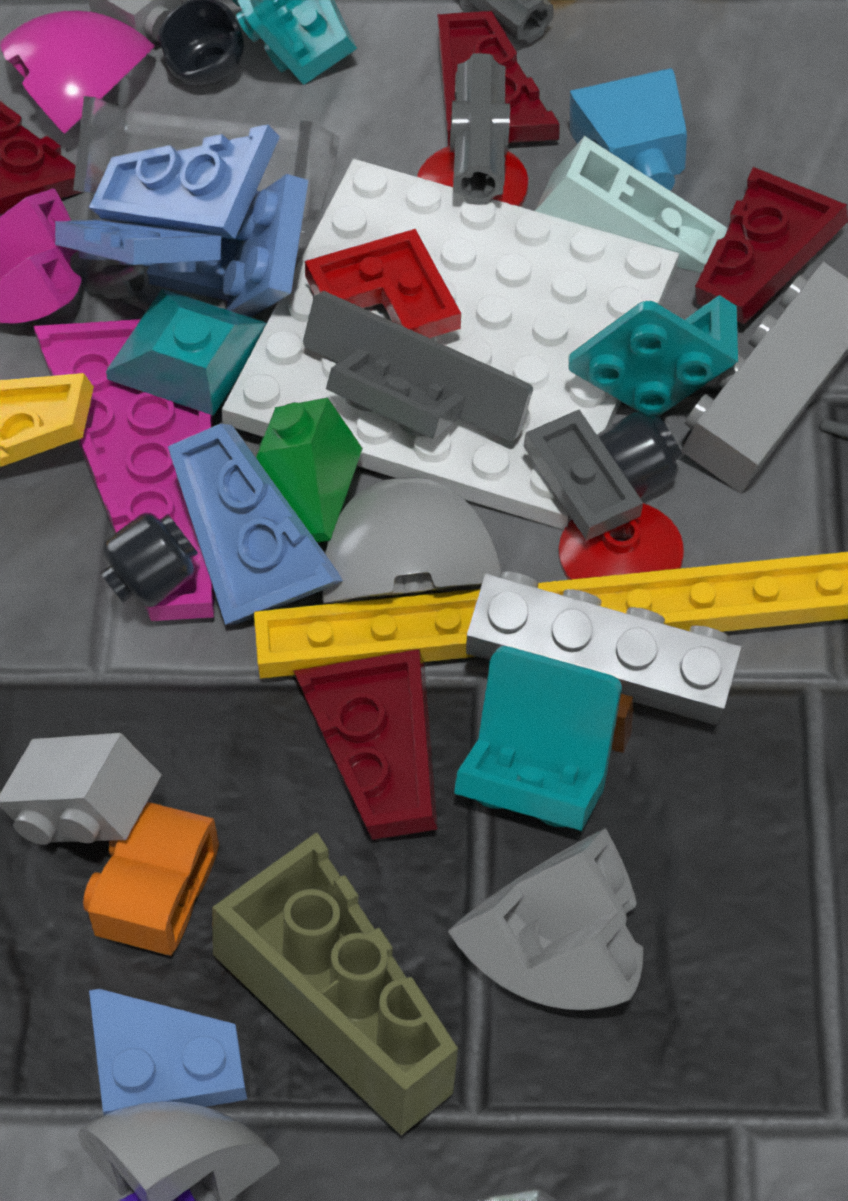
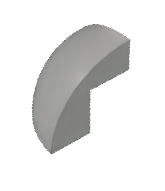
M424 478L389 479L372 484L356 494L339 515L332 538L328 541L325 555L336 568L343 582L324 589L323 601L324 603H344L391 598L411 593L470 590L482 586L485 573L500 577L501 568L495 547L486 527L475 510L455 491L441 483Z
M606 828L559 852L518 877L471 910L448 930L457 946L485 975L512 993L546 1006L573 1010L600 1009L614 1006L632 998L641 977L643 946L634 941L625 924L627 921L626 913L635 908L637 904L623 861Z
M151 1102L133 1105L110 1112L81 1128L78 1133L81 1146L122 1197L133 1189L141 1201H172L200 1180L218 1201H230L280 1164L275 1152L248 1127L225 1114L196 1104Z

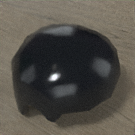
M216 0L186 1L168 14L160 26L157 35L165 62L171 73L177 80L183 81L184 84L196 87L219 83L234 72L239 66L245 48L242 31L232 11L226 4Z

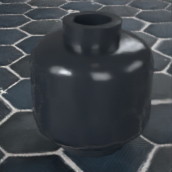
M634 412L597 434L641 500L676 478L678 473L676 461L682 458L683 455L670 430L658 415L650 420L645 414Z
M143 513L106 540L103 545V555L110 565L100 574L123 603L134 596L142 605L153 607L193 577L195 569L191 559L198 552L169 514L159 519L152 513Z

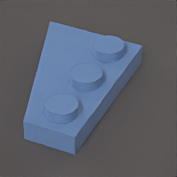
M106 220L56 221L55 245L78 250L79 258L113 259L119 261V264L122 265L143 264L144 266H151L160 263V270L194 272L196 271V261L220 260L221 236Z

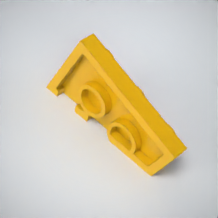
M84 373L0 380V467L83 438L94 386Z

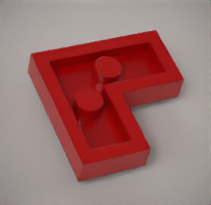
M416 228L305 261V278L314 296L321 291H326L361 308L383 303L392 322L428 338L461 329L462 313Z

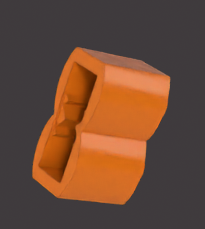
M147 802L127 839L110 840L109 853L112 857L105 865L102 873L95 872L90 877L86 886L83 907L89 914L94 935L171 956L184 935L195 899L202 891L217 855L219 840L214 818Z

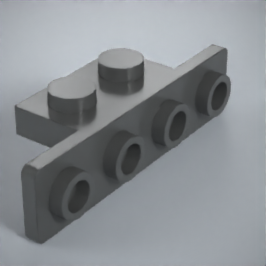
M326 291L319 292L313 298L303 337V345L316 353L338 362L330 370L326 390L345 398L350 406L362 411H374L399 423V426L404 431L412 435L428 436L432 439L459 418L508 441H513L520 435L533 393L531 384Z

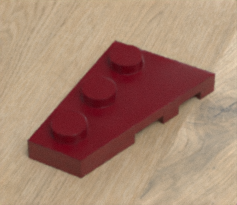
M493 12L437 14L448 146H450L452 101H456L455 79L458 64L466 62L472 54L476 53L491 54L498 64L505 66V103H510L508 143L559 140V121L552 110L547 111L540 100L539 88L532 77H526L517 62L516 50Z
M0 101V215L6 213L26 197L50 189H55L60 198L96 189L95 170L84 162H80L77 165L73 164L61 155V145L49 136L41 139L22 126V116Z
M753 167L747 178L748 189L742 201L737 200L730 213L731 224L724 238L717 240L695 285L697 304L704 306L720 295L737 306V322L745 324L848 223L847 204Z
M416 649L293 670L371 839L375 840L438 829L425 663L420 650Z

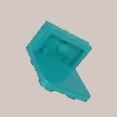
M232 0L235 5L240 6L242 9L236 14V18L247 36L253 42L262 39L266 43L264 48L280 72H284L289 68L303 85L357 49L334 0Z
M719 295L684 320L654 301H642L572 351L568 357V368L573 374L652 419L657 415H662L738 363L737 306Z
M499 647L490 659L479 737L457 771L454 794L475 799L480 804L489 808H505L533 816L554 827H570L582 831L604 791L622 692V684L619 679L610 674L513 647Z

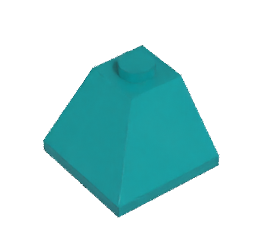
M161 289L106 370L107 379L214 416L241 374L267 323Z

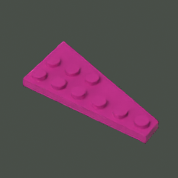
M141 319L33 326L37 343L51 376L84 373L94 386L83 438L77 439L114 532L117 533L143 513H152L159 519L169 514L198 552L191 559L195 569L193 577L156 606H145L150 620L164 621L214 617V588L168 446L213 427V415L107 379L106 370Z

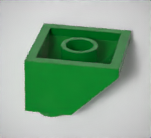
M328 397L300 403L293 402L275 407L255 457L315 541L331 540L363 448Z

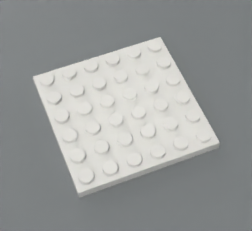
M353 159L294 271L291 294L278 301L222 408L223 424L232 425L234 428L264 436L275 407L293 402L300 403L328 397L363 448L357 466L395 478L410 477L433 480L452 489L463 499L564 530L572 518L524 448L525 433L580 409L596 434L611 426L621 401L573 374L568 368L569 354L638 303L654 301L662 305L677 270L679 253L495 199H490L487 204H468L462 195L453 192V187ZM416 228L462 313L461 329L430 339L532 385L533 393L520 435L513 441H508L459 418L434 439L428 436H416L404 431L399 426V423L374 411L358 410L350 406L345 398L326 390L330 370L338 362L316 353L303 345V337L314 294L305 278V261ZM383 303L364 308L392 321Z

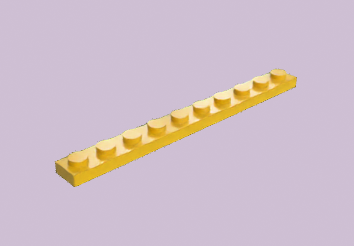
M848 552L542 582L538 584V589L563 595L564 590L567 589L587 592L598 597L602 601V607L626 613L627 608L630 607L650 610L665 618V625L689 631L690 627L695 625L725 632L848 619ZM480 589L255 611V634L260 679L295 675L293 670L416 649L420 650L424 662L476 657L466 654V639Z

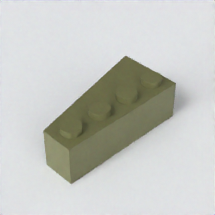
M316 832L212 907L213 955L400 1135H403L453 1094L458 1047L413 978H406L392 956L393 947L380 928L374 929L358 904L359 895L346 875H339L328 858L329 849Z

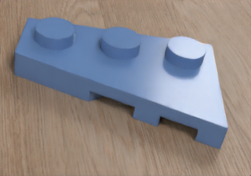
M267 124L250 128L249 136L228 140L223 134L203 138L202 146L176 151L171 145L111 157L89 208L101 219L219 235L223 238L235 239L280 136Z
M218 424L168 446L225 625L239 624L254 618L255 611L274 610L343 582L336 568L232 425Z

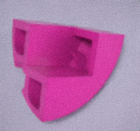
M60 11L36 17L15 28L0 41V47L5 59L24 77L22 83L24 88L64 134L155 47L144 35L122 21L107 15L88 11Z
M55 189L28 196L0 216V323H23L37 320L68 304L78 292L81 277L73 272L70 263L71 256L78 250L55 245L56 221H71Z

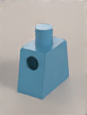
M669 68L571 90L570 133L572 138L578 144L586 136L670 191L675 184L674 175L680 174L685 169L687 143L686 125L673 69Z

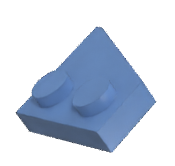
M102 989L89 991L104 1115L125 1107L151 1102H182L208 1107L247 1100L235 1024Z

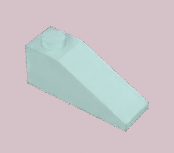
M586 136L580 140L552 172L535 209L539 213L679 253L677 267L702 273L717 240L724 238L728 229Z

